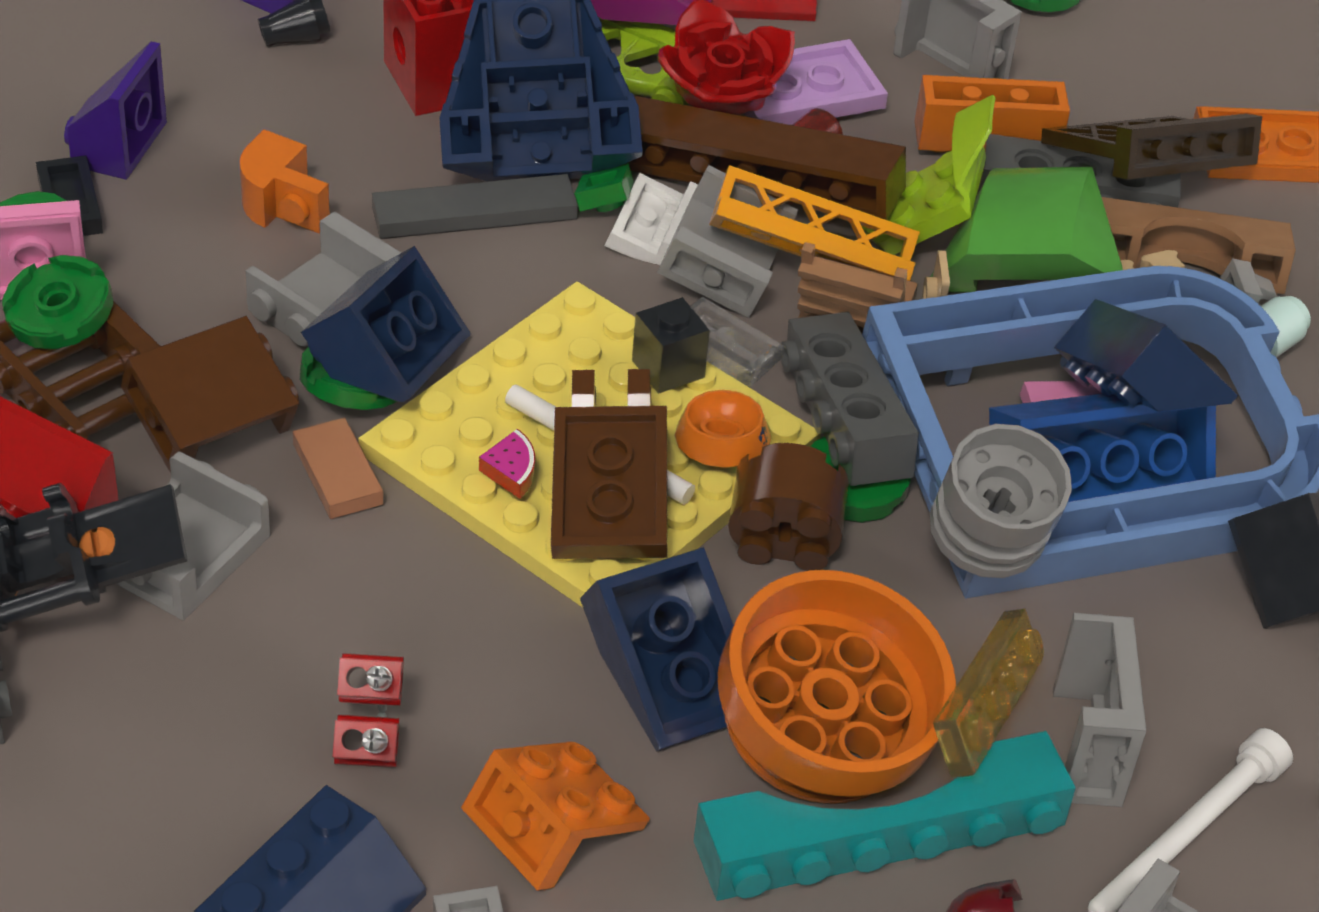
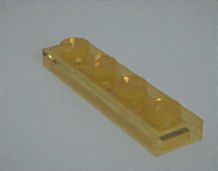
M1026 608L1003 612L933 722L951 778L975 775L1043 660L1044 648L1042 638L1037 629H1032Z

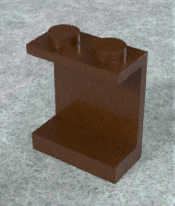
M247 315L128 358L121 383L123 392L170 473V458L178 451L195 459L200 446L270 419L279 434L289 431L299 405V396L294 383L289 377L282 376L273 361L272 349L264 334L256 332Z

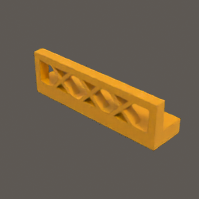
M731 165L727 168L709 225L800 257L803 245L807 242L815 244L816 257L828 258L893 277L897 267L906 269L908 281L911 280L916 262L911 261L920 233L911 228ZM734 182L754 188L763 206L758 208L730 198ZM767 193L780 198L770 201ZM788 201L800 204L810 223L804 224L778 215L774 208ZM815 210L826 213L827 215L818 218ZM835 218L849 221L857 240L853 241L827 232L822 224ZM862 226L875 231L866 235ZM886 234L903 240L904 243L900 256H896L873 248L869 241Z

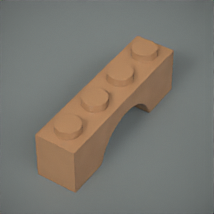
M1101 197L1120 260L1133 261V268H1140L1143 255L1165 250H1175L1178 252L1177 258L1181 262L1207 268L1222 276L1232 258L1251 262L1255 274L1271 280L1276 293L1285 294L1296 251L1290 223Z

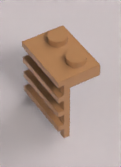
M805 242L803 245L801 264L798 269V276L801 277L798 286V293L801 294L797 309L800 310L798 318L849 312L862 334L869 307L915 300L918 283L907 280L906 269L897 267L893 277L828 258L816 257L815 244Z

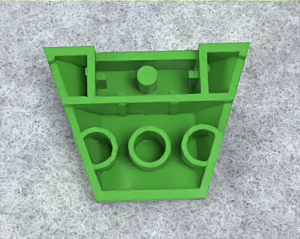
M1092 167L993 168L976 196L971 218L960 224L945 250L950 277L949 292H975L978 280H1058L1123 270Z

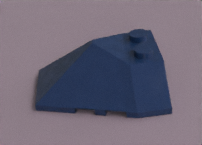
M591 0L473 1L464 32L462 48L458 61L454 66L448 96L445 104H443L439 118L442 166L444 169L487 182L568 174L569 179H580L582 175L615 168L642 156L639 106L623 78L620 64L604 36L602 24Z

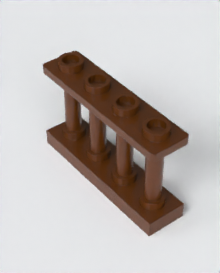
M114 301L108 320L92 336L75 345L58 349L34 348L19 356H16L5 345V343L16 338L5 319L0 321V394L6 393L17 405L88 440L89 436L136 413L126 395L123 394L79 417H76L63 403L118 376L123 378L128 358L158 348L160 345ZM89 346L93 349L99 348L107 356V358L47 387L33 374Z

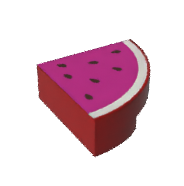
M516 429L479 456V471L519 499L527 493L532 485L535 471V451L527 436L519 429Z

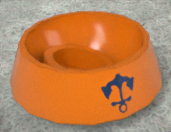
M715 390L695 396L687 404L677 424L675 438L678 447L689 458L707 466L729 468L737 467L741 459L749 454V460L761 455L762 447L770 445L771 434L761 406L753 398L737 391Z

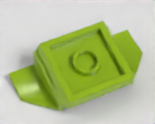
M994 95L956 113L952 134V151L947 152L935 164L919 172L913 170L906 173V188L887 220L919 231L916 244L971 218L986 161V152L983 146L992 132L993 110L996 99ZM862 226L866 234L875 231ZM886 234L872 240L884 252L893 255L901 252L904 243L903 240Z

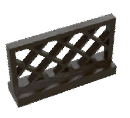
M1237 114L1197 119L1165 116L1043 128L1041 143L1114 159L1112 176L1127 180L1254 165L1258 161L1262 116Z

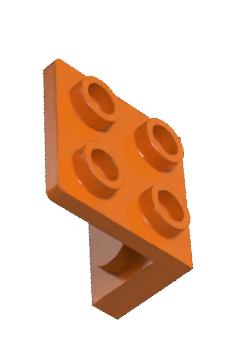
M571 741L494 749L461 806V809L537 891L555 887L582 839L644 830L650 820L649 816L635 803L634 795L623 785L614 782L596 763L595 755L585 746Z

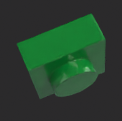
M629 164L582 175L574 193L580 212L596 208L598 212H607L623 205L628 200L634 184Z

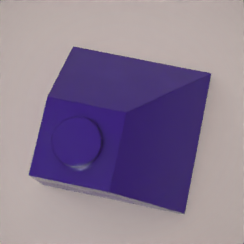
M151 41L87 99L76 116H71L67 121L64 141L69 145L70 157L86 155L90 171L127 180L167 123L160 43Z

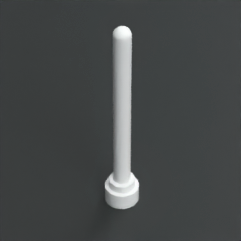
M1267 728L1257 729L1239 747V755L1236 760L1237 765L1089 902L1088 912H1117L1158 858L1168 864L1253 783L1276 780L1293 763L1292 750L1284 738Z

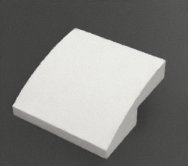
M639 173L628 200H626L604 246L629 257L660 265L698 184L690 181L685 193L682 194Z

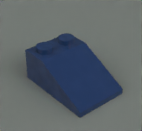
M704 547L597 580L580 598L581 604L603 660L656 752L727 728L718 691V667L725 643L734 625Z

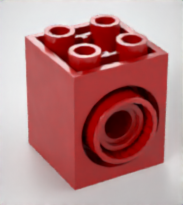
M383 0L384 62L415 116L442 111L452 82L454 66L458 61L462 48L464 32L474 0Z

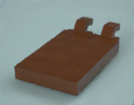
M628 369V406L596 407L595 370H572V407H555L551 516L552 559L667 558V406H651L650 369Z

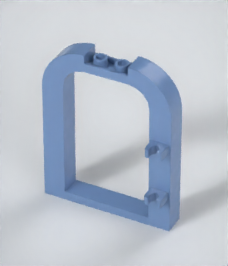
M1173 266L1141 267L869 307L862 335L919 432L914 475L929 512L953 455L919 375L947 371L944 381L947 386L968 383L972 369L976 366L1060 354L1054 348L1055 345L1095 299L1163 323L1181 340L1200 345L1216 356L1227 370L1269 453L1271 465L1257 471L1067 502L1065 510L1056 527L1052 530L1049 541L1045 545L1040 558L1025 572L1006 578L980 577L957 567L949 559L964 598L1236 552L1238 550L1228 520L1307 493H1319V414L1303 416L1300 401L1295 395H1292L1281 374L1278 359L1270 353L1280 331L1267 312L1246 293L1222 279L1197 270ZM1063 356L1060 361L1062 368L1068 361Z

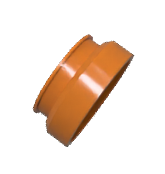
M809 570L779 578L760 589L750 598L737 617L725 643L718 667V691L725 715V722L730 738L740 756L757 775L773 787L796 798L811 802L847 803L885 791L904 782L930 756L944 733L955 706L956 679L954 667L944 641L929 619L908 599L893 589L867 577L843 571ZM760 697L768 699L771 703L762 700ZM818 703H821V704L827 706L829 709L822 707V706L819 705ZM849 751L858 754L861 758L852 755Z

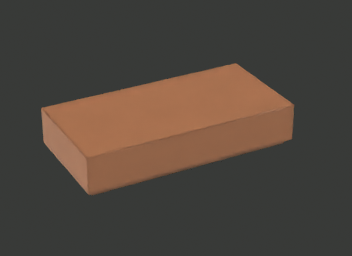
M345 417L293 431V445L330 519L383 505V490Z

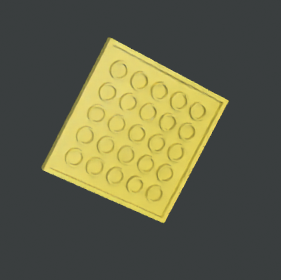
M576 281L360 436L358 444L366 459L583 607L580 598L597 580L696 550L729 523L738 466L721 468L704 465L689 458L678 447L675 438L677 424L687 404L695 396L715 390L737 391L750 396L761 406L771 434L770 444L795 443L811 446L813 442L820 439L821 433L818 434L815 428L707 361L705 378L659 394L650 384L651 406H667V470L695 485V492L690 501L685 505L667 496V558L552 559L551 516L554 431L506 404V394L513 385L517 384L556 407H572V370H595L596 407L628 406V369H638L632 361L635 317ZM516 429H519L527 436L535 451V471L532 485L520 499L479 471V456Z

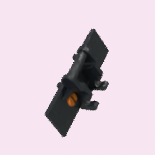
M62 483L42 488L43 496L46 502L49 503L50 508L16 518L9 514L0 504V632L8 629V623L80 601L86 606L98 603L100 601V593L106 592V586L187 562L188 559L173 486L169 484L81 512L78 511L76 502ZM74 574L73 579L17 595L19 590L42 583H49L55 579Z

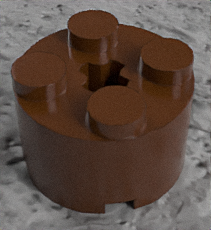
M795 443L770 444L762 447L761 455L750 460L749 454L742 458L737 468L728 523L730 536L738 545V556L747 563L757 565L767 563L773 558L793 561L799 568L807 571L825 568L828 564V557L837 551L842 540L849 487L848 475L843 467L839 464L837 471L826 463V453L810 446Z

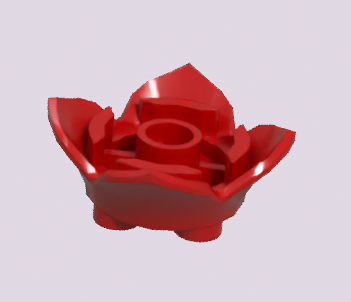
M694 0L679 17L675 28L674 47L666 45L659 49L658 61L663 70L674 80L677 92L688 104L697 108L740 115L748 111L760 110L765 104L766 97L775 92V84L787 71L793 58L795 31L773 26H759L748 34H743L739 31L733 17L725 9L706 0Z

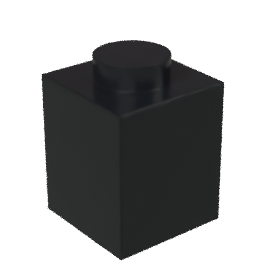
M683 297L636 312L632 361L638 369H650V384L658 394L705 378L710 330Z

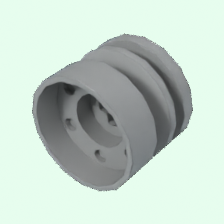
M993 424L976 429L958 444L930 510L931 534L940 551L957 567L980 577L1006 578L1025 572L1040 558L1045 545L1049 541L1052 530L1056 527L1065 510L1072 491L1070 469L1059 449L1041 434L1019 425Z

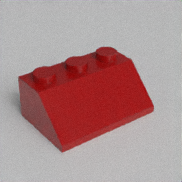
M0 396V504L9 514L18 518L50 508L49 503L46 502L43 496L42 488L57 483H62L76 502L79 512L118 500L113 452Z

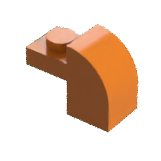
M263 129L245 147L240 156L242 206L246 215L253 222L264 228L278 217L320 233V220L330 214L329 183L308 176L307 145Z

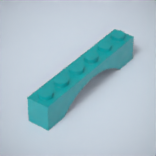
M1043 731L990 742L976 762L953 781L925 796L895 805L866 809L820 808L789 802L760 791L698 803L693 841L716 901L734 897L752 898L766 890L798 883L801 885H811L834 875L857 870L860 872H870L881 868L885 864L912 858L930 859L944 851L972 845L979 847L989 846L1001 839L1031 832L1034 834L1048 833L1059 826L1065 825L1076 787L1048 732Z

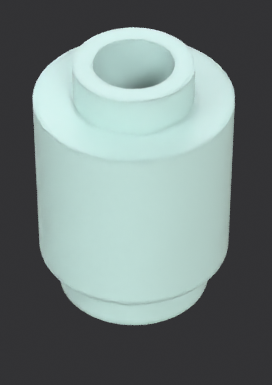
M1293 296L1274 297L1261 306L1280 331L1270 352L1276 358L1300 342L1305 337L1311 323L1307 307L1301 300Z

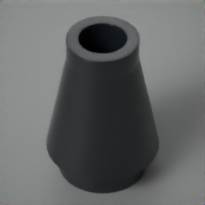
M295 0L268 16L257 19L266 46L274 43L320 40L321 34L330 32V25L322 0Z

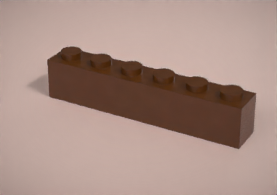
M634 96L639 106L643 153L641 157L623 164H629L631 171L685 182L692 181L699 184L708 165L726 173L727 168L731 165L885 220L890 216L906 188V146ZM767 193L768 195H770V196H772V197H774V198H776V199L780 198V197H777V196H774V195H771V194Z

